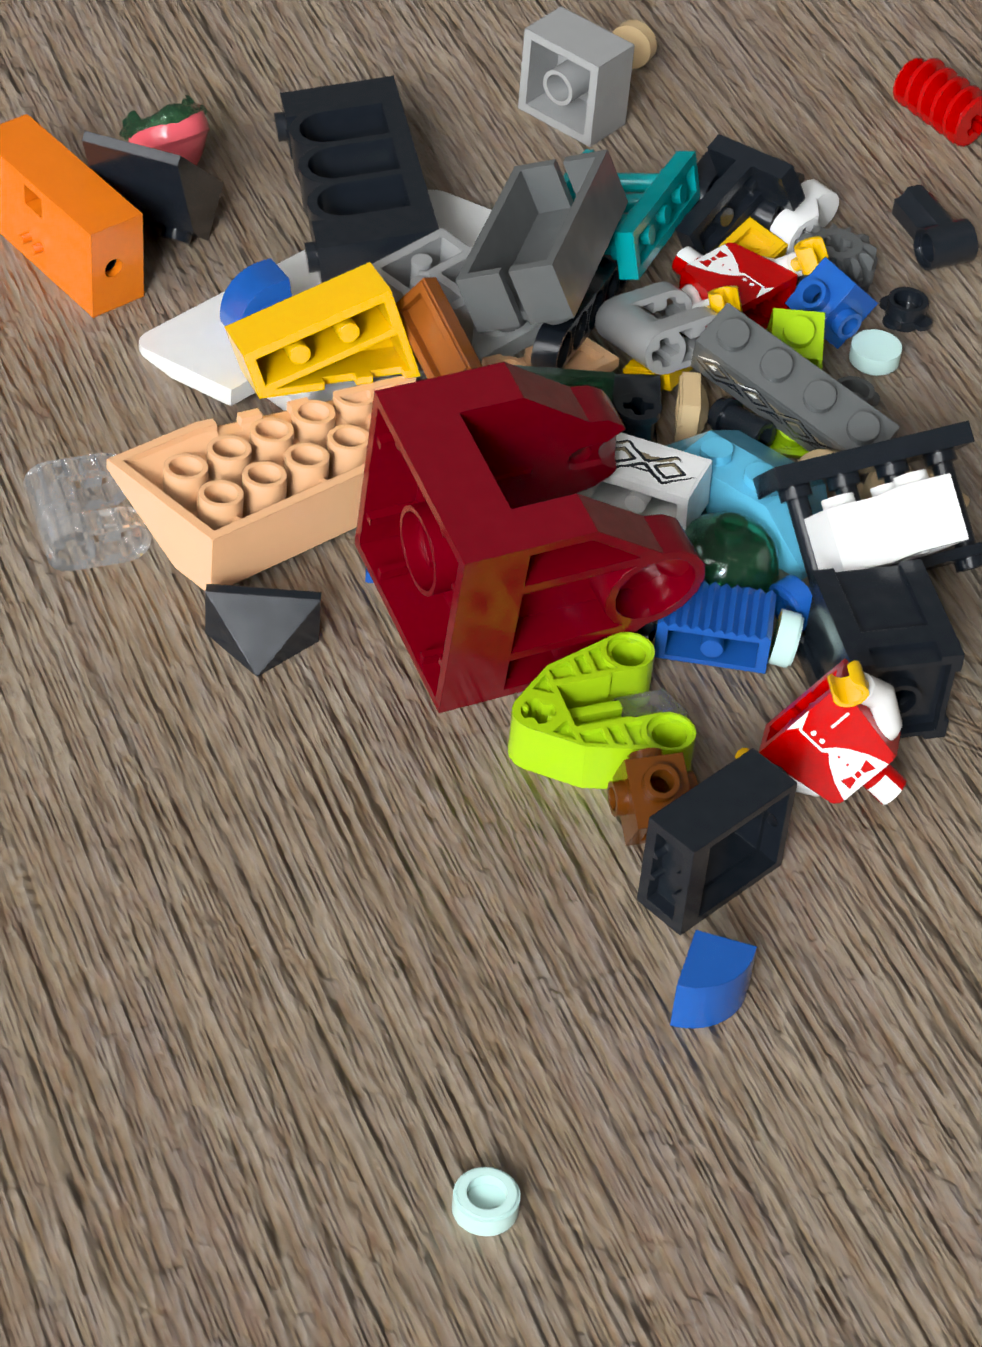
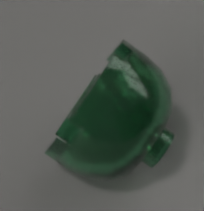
M721 511L704 514L691 521L685 532L705 563V577L703 581L705 580L709 585L717 582L720 586L728 584L731 588L737 585L756 590L761 588L767 593L770 586L779 580V550L768 529L757 520L740 513Z

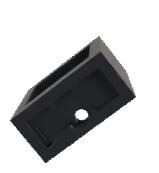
M752 748L650 816L637 901L681 936L781 866L797 782L783 768L773 764Z

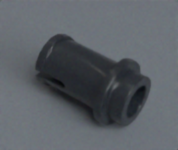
M724 397L719 398L713 403L708 412L707 422L712 426V430H739L767 447H770L775 439L776 425L744 409L743 404L734 397L728 399Z

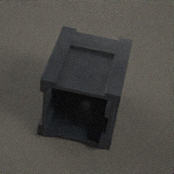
M922 560L899 561V566L835 572L834 568L812 570L809 582V589L812 594L805 636L800 637L796 651L809 686L814 685L844 658L849 662L857 660L861 663L864 673L883 680L894 687L903 724L900 730V738L922 736L923 739L945 737L949 723L946 709L955 672L962 670L965 653Z

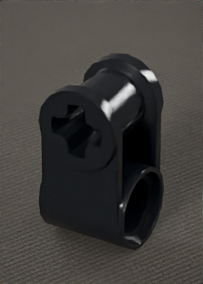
M606 373L603 391L611 400L626 428L621 433L658 443L655 423L661 418L662 413L660 376Z

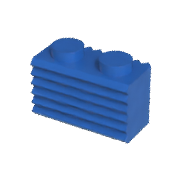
M705 580L702 581L698 591L682 607L668 616L658 619L654 645L655 658L766 674L777 595L772 590L765 593L761 588L756 590L750 587H740L739 585L731 588L728 584L720 586L717 582L709 585Z

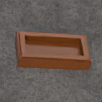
M436 277L423 278L396 303L409 344L427 379L483 367Z

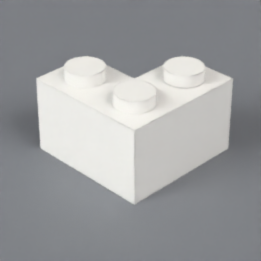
M927 469L917 470L893 478L894 482L871 488L872 498L855 501L853 492L821 501L823 511L804 519L818 570L834 568L835 572L880 568L897 564L899 561H908L928 556L968 540V533L951 474L948 473L929 478Z

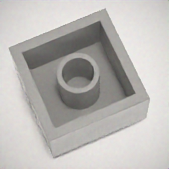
M563 7L557 8L525 28L518 108L589 147L593 146L626 124L635 45Z

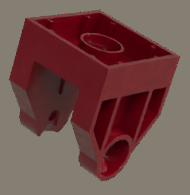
M501 362L374 391L355 546L438 713L523 692L547 665L620 632L634 633L646 624L664 618L679 609L698 591L705 577V563L675 517L664 514L642 516L578 494L581 491L596 486L611 476L617 469L615 462L616 436L626 428L611 400L602 389L589 385L569 387L512 364Z

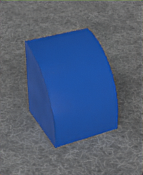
M271 258L248 266L228 285L221 301L220 321L224 326H227L292 297L290 279Z
M695 930L676 986L670 1026L691 1029L704 1028L719 1024L734 1015L746 998L757 946Z

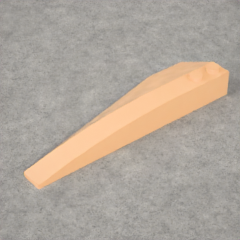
M587 337L558 375L531 367L533 346L525 348L524 357L502 356L500 353L482 357L481 363L482 366L506 362L566 386L573 387L593 386L604 378L606 373H611L619 367L620 358ZM402 375L333 391L332 400L326 402L309 400L307 397L287 401L286 411L264 416L258 408L237 413V422L217 426L213 418L194 422L108 458L107 469L176 569L204 591L206 590V584L233 585L357 527L374 391L416 382L417 379L415 377L404 378Z

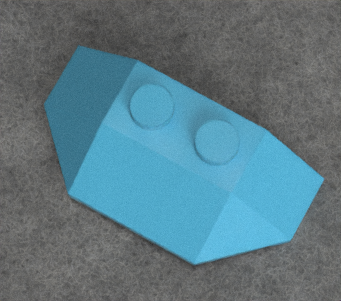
M710 430L666 445L713 460L709 502L706 506L707 518L704 525L789 575H794L801 580L807 577L787 504H781L778 495L758 500L753 483V478L774 467L794 463V461L739 430ZM825 484L811 487L813 495L809 496L808 499L813 515L823 511L821 501L827 499Z

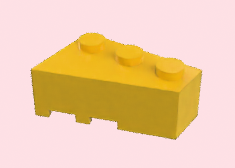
M371 262L224 327L239 367L259 399L325 390V384L354 380L356 385L373 383L374 377L402 374L404 378L420 376L392 291Z

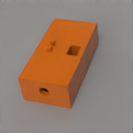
M28 114L1 123L0 234L93 318L144 297L143 213Z

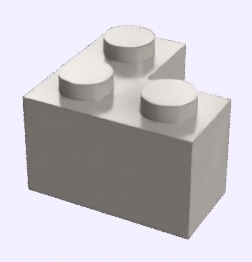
M440 228L372 264L390 287L395 303L423 278L436 277L472 345L474 323L455 281L472 249L445 229Z

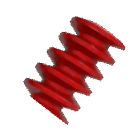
M914 58L908 61L899 71L893 87L894 100L901 106L906 107L915 116H919L924 123L931 125L934 130L939 134H943L944 137L957 146L965 147L978 139L982 133V90L979 87L970 85V82L964 76H958L953 68L945 67V64L939 58H930L926 61L922 58Z

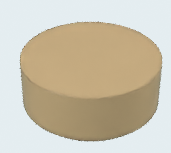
M627 20L612 32L635 45L632 69L641 68L655 55L657 49L656 37L651 28L645 23L638 20Z

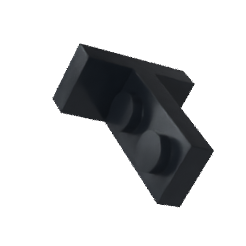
M718 134L709 144L707 150L719 178L691 212L685 215L682 222L675 228V232L682 248L692 247L704 256L719 248V245L749 217L764 199L794 212L806 198L794 166Z

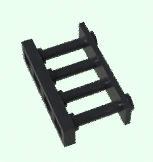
M969 420L774 467L753 478L758 500L778 495L780 503L787 504L808 581L810 582L812 570H818L804 521L805 518L813 515L808 499L809 496L813 495L811 487L827 483L830 492L835 491L836 495L853 492L855 501H860L861 498L857 485L862 483L860 475L876 471L878 480L884 479L886 484L894 482L893 478L909 472L908 463L924 459L926 468H932L934 477L948 473L951 474L969 539L955 544V549L912 560L921 559L926 571L954 564L956 573L982 567V542L976 543L953 461L958 459L956 450L975 441ZM899 563L893 564V565H889V566H885V567L899 566Z

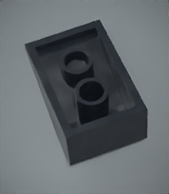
M84 131L82 143L89 168L143 213V232L145 225H150L162 229L161 237L178 243L190 245L191 237L208 241L224 185L223 182L180 155Z

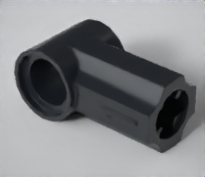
M923 185L907 187L905 192L894 200L892 214L912 237L915 257L921 268L929 271L972 262L976 258L978 239L972 223L968 219L963 218L953 220L937 199Z

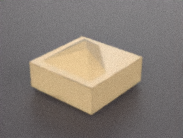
M682 372V375L679 376L675 405V442L700 434L708 419L709 402L707 393L701 383V373Z

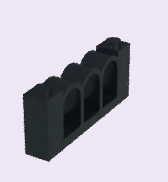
M394 76L280 93L282 112L274 113V122L278 142L287 141L295 175L300 181L303 210L309 218L312 242L304 243L309 273L318 272L320 282L323 283L368 262L373 264L439 230Z

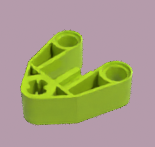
M620 632L547 665L514 701L512 706L508 755L512 762L522 769L579 788L608 789L609 781L613 780L612 777L623 761L628 759L627 756L641 749L661 748L664 755L683 752L686 770L690 771L697 733L695 725L690 719L674 712H659L638 717H622L623 710L639 707L648 699L655 649L650 640L641 634Z

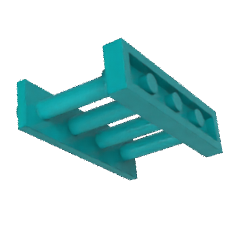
M584 150L582 154L594 152V150ZM676 151L666 166L661 169L660 173H617L628 203L604 255H611L613 260H617L619 279L639 280L673 235L675 228L699 200L700 186L696 151ZM566 172L563 177L574 202L576 194Z

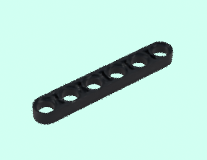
M603 255L575 317L557 325H549L547 323L541 325L532 349V368L555 375L560 374L594 329L596 314L600 306L606 300L619 295L630 281L619 279L617 260L612 259L611 255Z

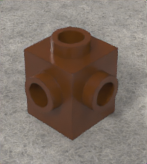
M646 748L632 752L627 756L628 759L624 760L612 777L613 780L609 781L607 789L609 807L614 817L620 816L626 846L644 844L646 842L649 817L698 785L695 773L692 770H686L683 752L664 755L661 748Z

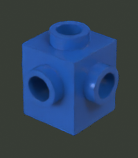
M824 257L809 276L799 282L795 292L788 298L785 304L792 310L825 312L824 339L839 349L848 338L852 337L859 330L862 321L877 306L878 302L828 258Z

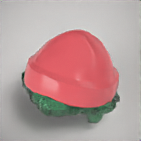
M185 95L186 98L182 99V104H167L150 117L141 119L135 110L129 112L127 117L122 120L123 128L119 135L130 143L180 155L197 166L204 152L207 134L210 129L205 116L208 110L203 104L196 103L190 95Z

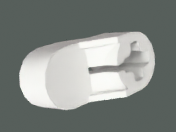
M815 179L801 183L806 198L794 212L789 209H784L780 212L770 227V232L788 244L786 254L795 252L794 246L799 242L801 234L811 233L813 226L824 228L837 212L839 206L837 193Z

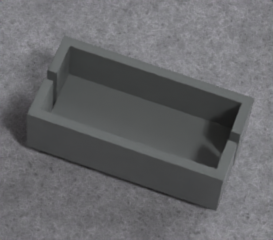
M608 149L565 157L563 164L576 194L574 202L557 159L514 167L455 280L478 333L496 330L512 332L521 328L527 320H529L530 325L540 323L557 325L575 317L628 203Z

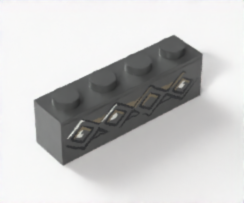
M728 302L695 341L691 367L764 420L773 422V425H776L778 430L809 452L816 449L840 452L893 439L898 434L900 426ZM869 473L860 475L863 484Z

